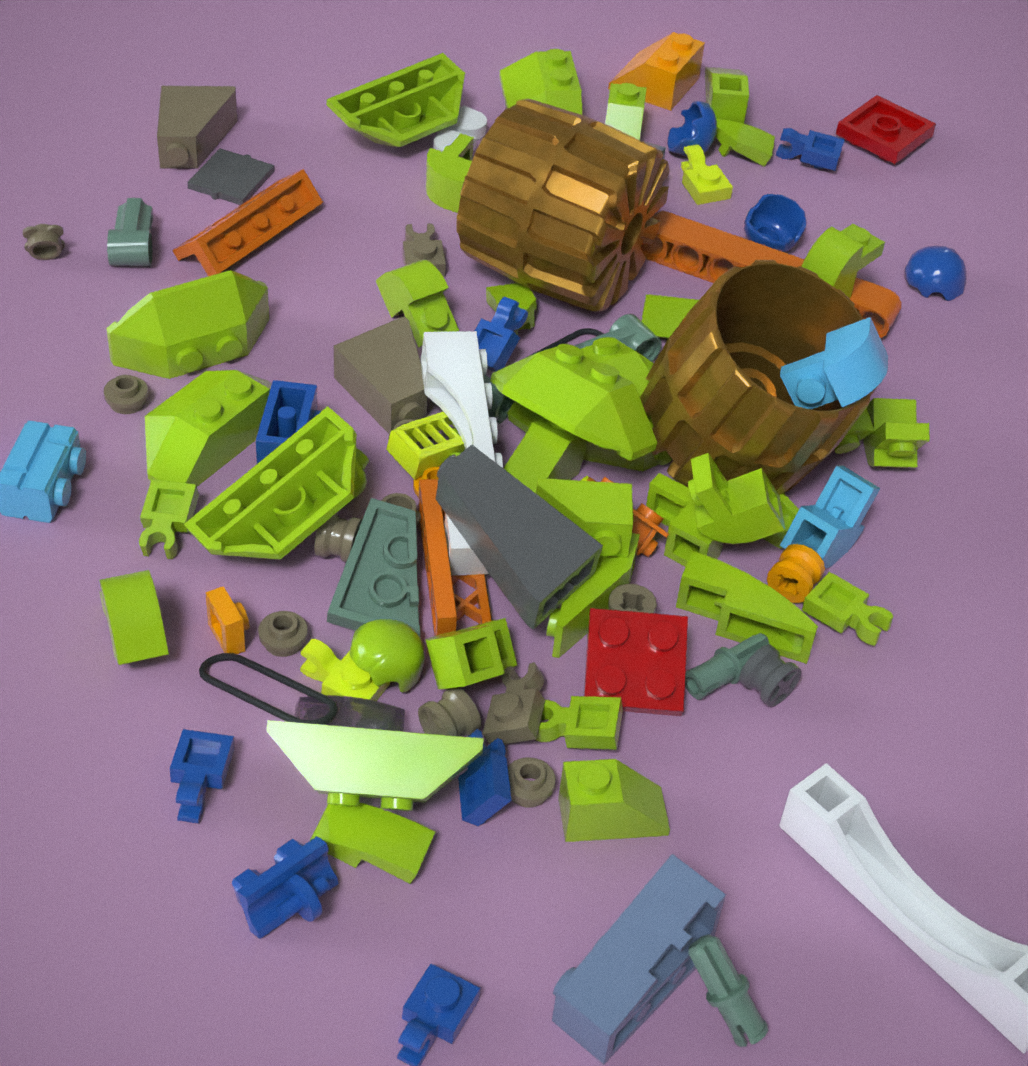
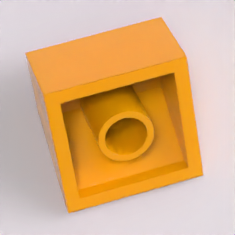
M673 32L639 51L610 81L608 89L610 90L611 83H631L638 87H646V103L671 111L699 80L705 42L693 39L692 36L685 33Z

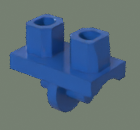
M316 836L304 845L291 839L277 849L274 856V866L262 874L257 870L248 868L233 878L232 886L237 901L243 908L250 932L257 938L261 939L296 913L308 922H312L322 915L323 911L319 897L339 884L337 876L328 861L327 854L329 849L325 841Z

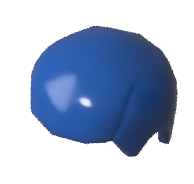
M694 101L689 109L681 111V115L685 118L684 124L680 127H672L669 131L667 142L669 152L687 156L684 152V147L698 144L705 153L711 147L716 137L717 119L713 109L708 103Z
M766 194L747 213L744 221V231L747 239L787 252L797 244L806 228L805 211L796 201L784 195Z
M928 246L912 254L905 267V278L908 284L917 287L925 298H928L934 292H940L945 300L950 301L964 292L966 286V267L963 259L954 249L946 246Z

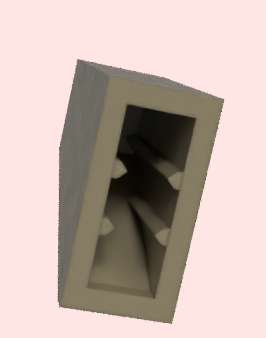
M161 86L157 129L160 168H199L237 122L236 86Z
M405 316L333 346L334 378L388 434L402 420H418L427 417V396L424 393L421 362L410 322Z

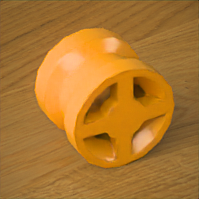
M801 544L789 545L781 553L779 562H776L769 570L767 575L768 586L792 603L804 602L805 597L813 590V585L820 581L824 575V561L810 547Z

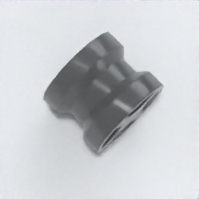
M768 644L758 649L748 659L740 672L739 681L746 688L759 691L761 700L769 707H774L791 694L798 684L802 672L794 663H785L780 659L779 651Z

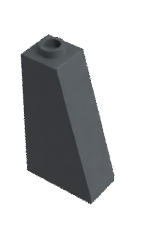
M470 445L458 456L451 455L442 463L437 472L439 479L436 501L525 624L531 629L536 628L595 573L603 545L475 446Z

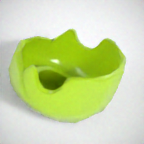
M392 619L374 620L360 626L353 634L349 653L357 667L369 672L376 686L380 687L384 683L391 681L397 682L399 684V691L402 693L407 692L418 683L425 658L424 643L415 630L402 621Z

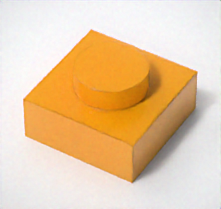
M224 586L205 592L208 625L223 652L234 654L245 652L244 631L248 630L250 625L241 602L233 603Z

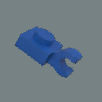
M784 128L780 140L789 142L791 146L779 144L776 156L781 159H792L797 155H802L801 162L808 163L815 168H826L835 171L845 139L812 130L809 131L808 135H804L794 129Z
M505 296L500 300L492 321L489 322L481 318L474 330L477 332L479 349H486L487 369L494 372L505 367L520 339L514 330L519 329L525 323L529 313L527 310L519 308L517 301Z
M187 729L182 730L169 769L170 781L172 783H180L176 795V803L181 804L177 821L199 823L204 808L207 787L223 789L235 750L234 736Z
M476 729L468 737L482 738V731ZM496 738L487 747L483 743V754L467 767V770L458 777L462 821L479 827L512 801L507 757H505L506 749L502 739Z
M430 963L403 1006L402 1019L407 1021L408 1024L399 1037L398 1043L402 1044L403 1047L399 1051L397 1059L410 1066H421L437 1037L453 1044L478 1003L481 988Z

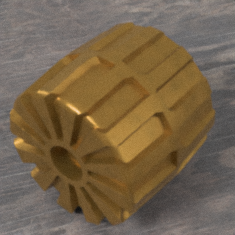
M519 100L514 106L506 108L495 119L494 124L485 137L482 138L474 153V158L463 182L456 219V232L459 234L460 248L471 259L536 292L590 311H604L622 297L628 289V281H632L638 275L646 260L641 250L642 243L651 244L656 238L661 221L652 218V216L667 202L669 186H662L670 172L668 161L662 159L663 153L659 149L607 124L535 100Z
M755 260L749 266L742 268L734 266L721 275L692 307L669 337L646 377V380L650 382L640 396L646 415L651 416L654 426L652 430L657 440L656 449L652 454L656 455L666 451L673 459V462L667 469V473L677 482L688 487V481L693 479L691 459L709 453L727 481L762 468L779 495L791 490L839 445L868 406L870 396L875 389L858 401L841 407L839 401L836 400L814 409H805L794 405L780 377L781 367L825 351L827 333L864 320L854 307L855 304L840 289L837 290L818 277L817 273L801 266L793 267L780 264L775 260Z

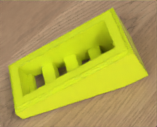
M440 412L406 423L392 430L386 450L415 480L422 476L428 468L442 465L453 452L462 453L465 450V446L461 436L449 426L452 424L455 427L453 422L444 412ZM442 430L450 440H446L438 431ZM431 436L437 444L434 445L427 437ZM419 441L424 448L421 449L416 442Z

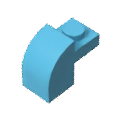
M871 317L827 333L825 351L782 366L780 377L795 406L814 409L838 400L841 407H844L863 398L883 381L888 371V354Z
M836 466L816 504L800 507L780 546L785 549L792 544L805 545L820 555L824 561L825 568L833 566L851 549L865 527L861 523L880 488L845 466Z

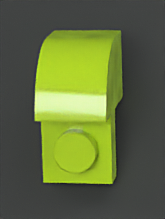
M460 133L450 146L447 145L443 149V152L430 148L427 153V196L436 205L458 213L463 182L473 160L474 137Z
M851 224L842 231L831 226L813 244L801 267L817 273L818 277L837 290L840 289L850 298L857 272L882 255L885 242L855 224Z
M420 260L385 272L375 280L391 318L404 313L405 317L409 320L418 348L423 345L424 332L459 331L443 294L449 287L440 271L431 262Z
M873 398L869 402L867 410L875 431L863 438L868 464L871 467L917 468V450L930 441L929 423H917L916 399Z
M709 453L691 459L693 479L688 481V487L694 501L697 528L703 535L722 543L741 544L753 542L785 530L779 494L762 468L727 481Z
M658 473L649 484L646 506L664 519L661 523L669 527L664 556L685 567L692 550L718 559L724 543L712 540L698 530L694 501L689 488Z
M145 570L100 579L101 591L99 594L102 609L107 618L113 652L118 665L168 655L161 611L150 571Z
M506 618L439 634L425 640L437 689L468 686L505 674L504 669L517 666Z

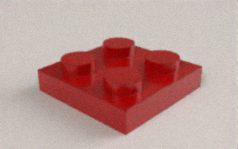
M876 95L839 121L836 135L848 140L854 146L862 147L878 155L884 161L896 164L933 136L936 123Z
M590 608L583 696L621 697L623 712L682 716L684 712L688 616Z

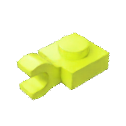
M696 144L684 147V152L688 156L689 161L681 162V168L684 172L682 184L696 204L701 205L731 199L733 186L717 164L706 165L701 146Z
M311 639L301 651V655L307 658V660L300 667V671L311 679L323 682L321 694L330 697L336 704L364 718L388 688L390 682L384 683L380 687L376 686L369 672L356 666L349 655L350 651L342 660H339L325 643L317 639Z

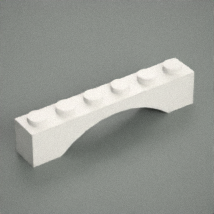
M424 332L421 368L425 395L436 403L453 422L462 438L465 449L473 445L503 468L502 454L494 453L493 444L497 443L496 417H489L488 409L492 407L491 383H484L483 375L487 373L486 349H479L477 332ZM445 514L444 529L451 575L489 574L447 514Z
M827 763L791 788L779 827L1023 1054L1027 1052L1028 946L1010 941L984 929L960 914L939 897L912 870L895 849L878 823L866 798Z

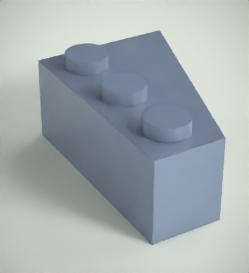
M671 854L615 923L597 941L579 966L568 969L559 979L553 990V995L556 997L552 1022L604 1065L696 969L689 956V946L701 936L710 934L712 937H715L726 894L674 854Z

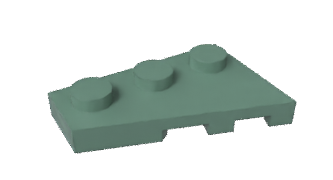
M371 498L329 606L326 622L356 631L360 626L370 621L392 619L408 624L420 637L416 511Z

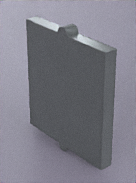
M220 148L187 182L188 189L210 195L214 200L219 198L241 205L249 200L275 172V165L253 159L248 154L240 155Z

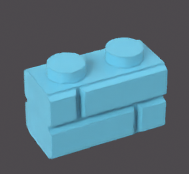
M29 420L25 423L0 472V513L3 516L21 519L27 516L29 520L50 523L59 506H67L72 490L71 480L74 474H82L86 463V450L80 447L79 434L74 427L55 424L54 427H50L48 423Z

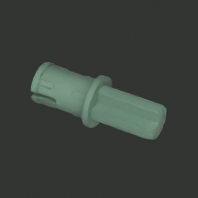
M759 633L730 649L720 647L709 660L685 672V687L693 698L701 700L729 682L731 684L740 682V672L748 659L761 647L768 644L771 645L768 637Z
M710 934L701 936L689 946V956L708 989L706 1000L712 1007L718 1008L737 1046H747L744 1033H746L751 1045H753L767 1034L768 1025L762 1019L748 992L750 987L749 980L744 974H738L719 938L712 937Z

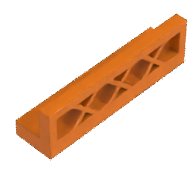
M301 169L276 181L172 251L178 261L195 254L208 276L219 274L315 209L323 201L305 170Z
M438 479L419 480L418 511L421 516L420 530L434 636L456 631L457 621L464 615L479 624L492 621L484 574L451 575L443 521L446 513L435 499ZM459 579L475 589L465 600L453 593V585Z

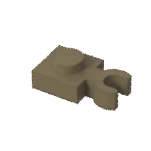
M428 223L425 233H416L413 231L412 224H407L405 227V241L402 242L404 266L420 260H427L445 277L446 262L442 240H435L434 225Z
M535 662L529 663L527 674L521 679L512 666L507 667L504 671L505 674L502 675V682L506 687L505 693L492 695L482 733L489 744L496 738L502 739L504 744L536 740L545 703V699L539 692L544 684V676Z

